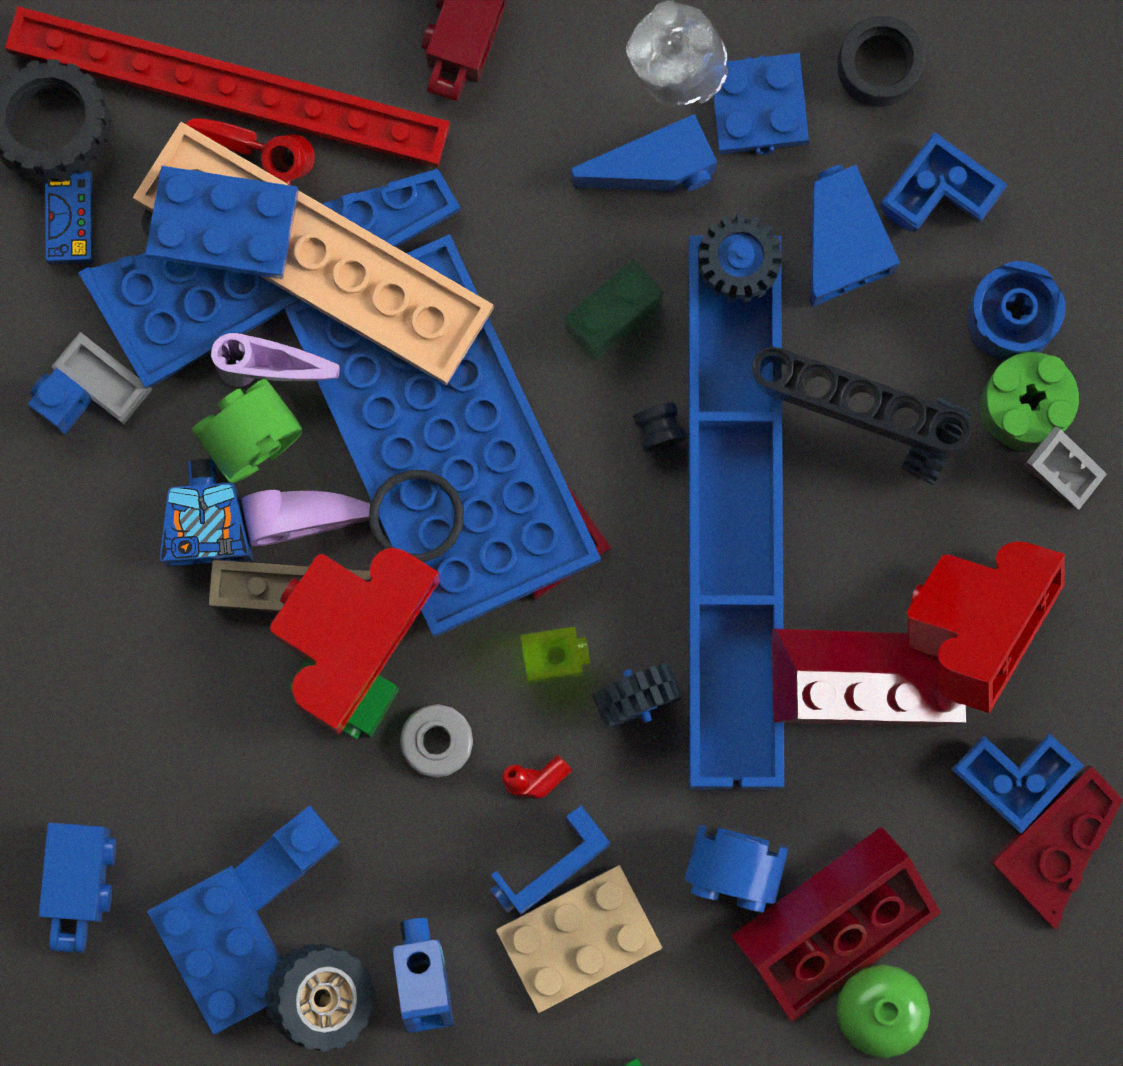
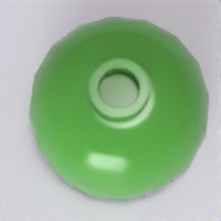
M879 964L863 968L847 980L838 994L835 1013L840 1030L852 1047L865 1055L886 1059L903 1055L920 1042L928 1028L930 1006L926 991L915 976L900 967Z

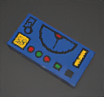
M90 171L82 174L76 172L70 175L71 179L59 182L57 178L50 179V183H45L46 262L48 264L93 263V180Z

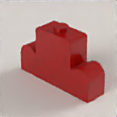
M1010 542L997 551L996 569L947 554L939 559L924 585H917L907 611L908 646L911 649L937 657L938 684L940 692L945 698L986 713L991 712L1065 585V554L1028 542Z
M387 548L380 551L373 558L370 565V582L363 580L323 554L317 555L301 580L293 578L280 597V602L284 605L270 626L274 638L314 664V666L310 665L303 668L295 676L292 683L293 696L298 707L306 715L337 735H340L440 582L438 571L404 550Z

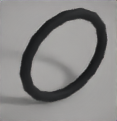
M407 470L391 476L377 489L369 508V526L375 542L383 550L394 548L384 538L378 523L379 507L385 494L396 484L409 479H424L439 485L451 500L454 508V525L448 538L436 549L423 554L409 553L425 563L441 557L456 543L463 528L464 508L458 492L444 477L428 470Z

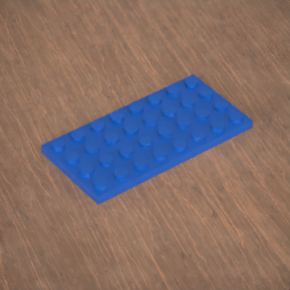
M450 234L406 253L478 295ZM302 300L284 308L303 351L338 364L340 367L337 379L320 380L317 382L371 501L377 489L391 476L407 470H428L444 477L458 492L464 508L463 528L458 539L441 557L425 562V564L438 571L440 575L439 584L421 610L433 638L601 562V557L489 317L450 381L445 385ZM409 479L396 484L385 494L379 507V519L394 548L408 553L423 554L436 549L448 538L454 525V508L449 496L439 485L424 479Z

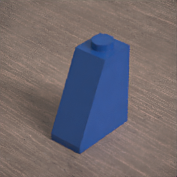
M842 165L830 167L817 175L819 180L813 184L810 215L809 300L812 307L896 273L900 264L856 165L846 169Z

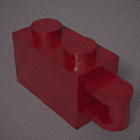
M437 0L436 8L442 10L436 25L428 24L421 49L427 50L428 66L434 68L427 88L428 93L458 102L467 79L479 82L507 0ZM443 71L457 75L456 81L453 82L441 78Z

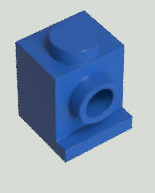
M56 368L51 375L45 373L34 384L30 391L32 399L28 402V406L65 435L93 400L84 388Z

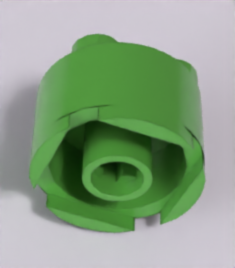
M1026 352L1012 356L995 370L985 385L980 399V413L983 424L995 439H998L1009 448L1021 452L1035 451L1055 426L1064 432L1073 422L1079 405L1077 383L1064 362L1056 356L1038 352ZM1025 394H1029L1030 399H1036L1038 402L1033 411H1031L1029 404H1021L1020 402Z
M262 379L251 386L245 393L241 389H237L227 395L218 403L219 408L222 410L219 414L204 418L191 430L223 476L230 483H236L258 471L257 465L269 457L271 460H274L301 436V430L303 429L267 379Z

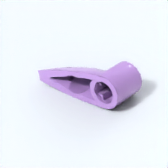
M228 333L220 336L214 342L211 349V357L221 379L233 387L245 386L254 379L273 381L337 379L340 372L338 364L284 344L238 333ZM242 355L243 359L240 362L236 360L237 364L228 365V360H234V356Z
M265 490L252 493L240 500L249 541L252 546L276 544L369 521L370 503L331 492H280L279 490Z

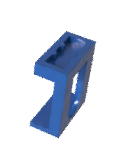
M582 805L566 816V822L581 840L582 844L515 895L497 871L491 875L497 884L490 890L507 913L516 908L522 915L609 847V840Z

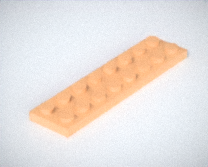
M180 122L134 194L133 200L153 213L161 165L284 185L288 184ZM300 191L298 192L284 278L277 279L261 276L445 385L450 381L494 309L492 303Z

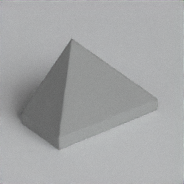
M1056 426L1022 466L1078 510L1107 475Z

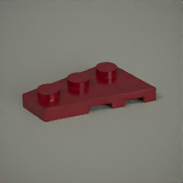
M1087 765L1052 799L1022 833L1018 832L989 861L1051 929L1056 930L1064 916L1062 912L1072 893H1076L1083 879L1081 875L1094 850H1098L1123 799L1093 766Z

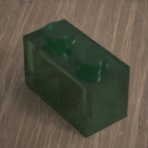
M633 258L565 316V329L595 362L662 304L664 291Z

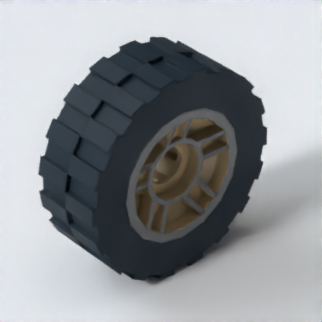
M313 944L302 945L303 948L293 949L287 953V957L283 960L280 959L275 965L276 969L273 974L269 975L267 981L269 983L267 992L265 991L268 1018L272 1019L274 1029L278 1033L285 1036L284 1039L291 1043L320 1052H329V1049L332 1048L338 1050L345 1047L347 1042H353L359 1037L358 1033L362 1028H366L369 1023L368 1017L370 1012H373L374 1003H372L373 994H375L374 985H371L369 979L371 975L368 969L363 968L362 962L356 956L349 955V952L324 944H319V946ZM322 989L326 991V994L321 996L319 1001L320 1007H318L314 1003V995L318 990Z

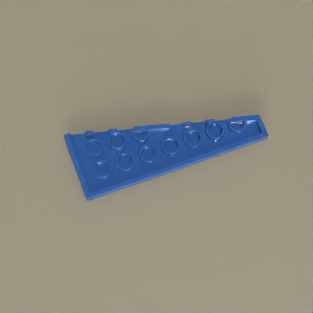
M438 169L389 182L388 185L357 194L354 192L343 195L339 199L321 203L394 247L402 245L461 211L460 205ZM145 253L133 257L130 255L120 258L116 262L91 269L88 267L78 272L146 389L157 385L211 354L212 346L220 336L228 333L244 335L283 313L285 307L301 301L258 275L149 259Z

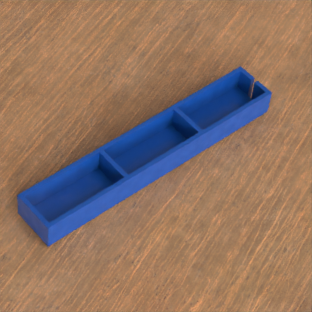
M689 235L687 247L688 790H730L733 787V781H739V790H781L784 787V723H773L772 629H783L782 400L763 393L756 385L752 372V362L758 352L768 347L782 348L781 268L771 289L768 288L762 297H752L751 302L743 303L742 299H736L735 303L727 302L728 297L721 295L718 298L713 294V289L710 286L706 288L702 282L703 276L699 274L698 254L704 235ZM768 363L763 368L761 376L770 382L779 381L782 379V363Z

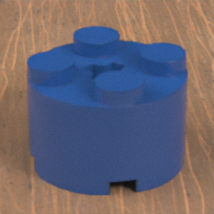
M1024 261L1009 262L988 273L976 288L967 309V325L972 342L989 356L1001 361H1006L1010 357L1021 353H1041L1055 337L1065 317V298L1052 279L1051 274L1041 266ZM1011 305L1019 306L1018 311L1022 315L1019 320L1012 318V313L1009 311Z
M698 825L684 879L692 884L690 893L712 900H718L720 893L738 897L737 906L759 912H764L766 903L774 904L789 848L780 844L778 853L768 850L769 840L723 828H718L716 836L706 835L708 826Z

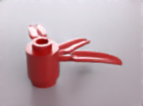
M193 118L185 123L231 151L244 155H251L253 149L262 152L261 162L263 170L290 185L291 180L307 175L315 162V153L311 143L306 138L297 134L278 136L268 141L267 144L256 141L257 134L254 131L232 124L200 118ZM289 149L292 151L294 155L293 165L290 164L286 159V154Z

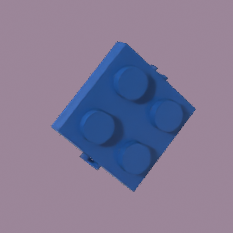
M800 53L768 57L759 55V58L747 56L743 60L710 63L720 155L756 151L757 155H769L774 152V148L809 145ZM768 147L769 149L761 150L760 148Z

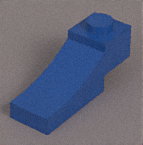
M309 805L276 831L269 840L238 865L234 871L255 910L258 912L305 875L307 870L341 843L313 807Z

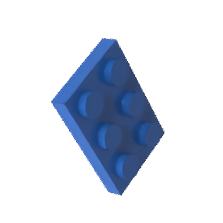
M161 165L145 254L149 259L283 279L299 192L298 187Z
M232 865L147 911L213 1035L267 1007V1001H265V991L267 992L269 985L267 981L269 975L275 971V965L282 958Z

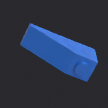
M695 114L571 168L570 180L574 188L675 192L686 187L687 191H693L705 186L712 180L711 175L716 172L717 161Z

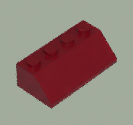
M772 629L773 723L940 727L966 722V706L945 698L940 692L937 657L911 649L908 646V633Z
M881 826L736 931L731 937L783 1012L793 1022L845 984L850 977L863 968H867L941 914V911L910 857Z

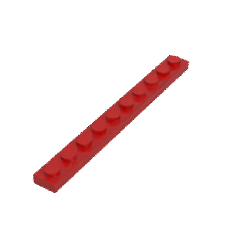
M17 6L5 45V49L9 54L35 61L38 60L43 63H47V59L60 60L61 65L65 66L68 63H72L80 67L81 72L84 74L88 73L91 76L435 168L439 167L450 129V121L19 6Z

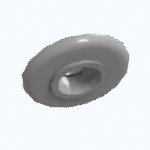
M440 704L424 706L412 713L403 725L400 736L402 755L408 765L422 775L434 778L449 776L461 769L470 757L473 746L472 729L465 717L452 707ZM434 727L444 728L450 736V747L441 754H429L423 744L424 734Z

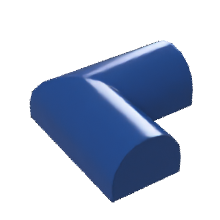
M934 132L882 200L880 208L889 219L903 229L917 232L941 198L944 197L980 223L1004 192L1007 184Z
M1049 733L1018 767L985 736H982L958 760L951 770L1015 830L1022 833L1084 765Z

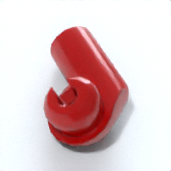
M557 754L541 770L521 768L517 764L510 765L503 771L502 781L507 792L515 797L541 799L551 792L573 770Z

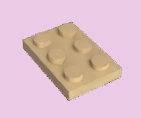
M620 865L496 929L538 1013L662 949Z

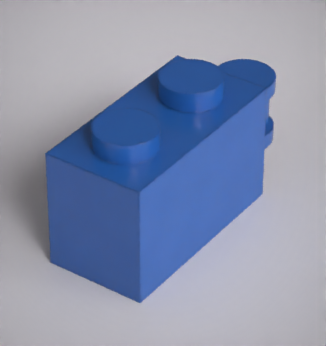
M48 823L39 917L52 918L50 951L84 953L87 942L88 922H101L102 912L109 913L112 885L105 884L107 866H113L115 862L116 838H109L110 829L106 827ZM63 919L77 920L76 934L62 933Z

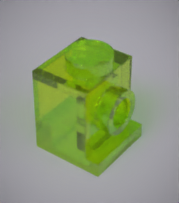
M575 626L520 635L528 685L582 676V665L590 664L586 636L577 638ZM555 648L561 649L565 654L564 661L558 665L551 664L547 659L549 651Z

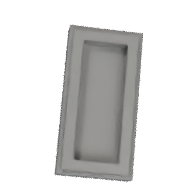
M81 332L51 366L54 370L58 368L84 388L94 402L123 425L152 391L151 387L146 389L140 378Z

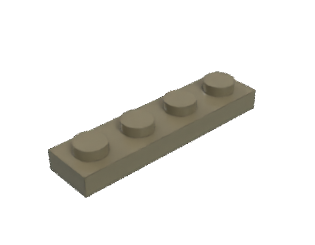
M213 560L209 606L211 608L279 612L284 605L280 602V597L293 578L300 581L309 567ZM349 570L363 580L371 581L370 571Z

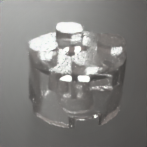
M671 0L657 4L654 10L637 24L626 45L627 56L630 59L632 68L645 88L659 103L674 109L680 108L679 105L690 104L698 100L701 104L707 102L721 89L728 75L729 68L726 65L727 52L725 43L710 19L700 9L686 4H676Z

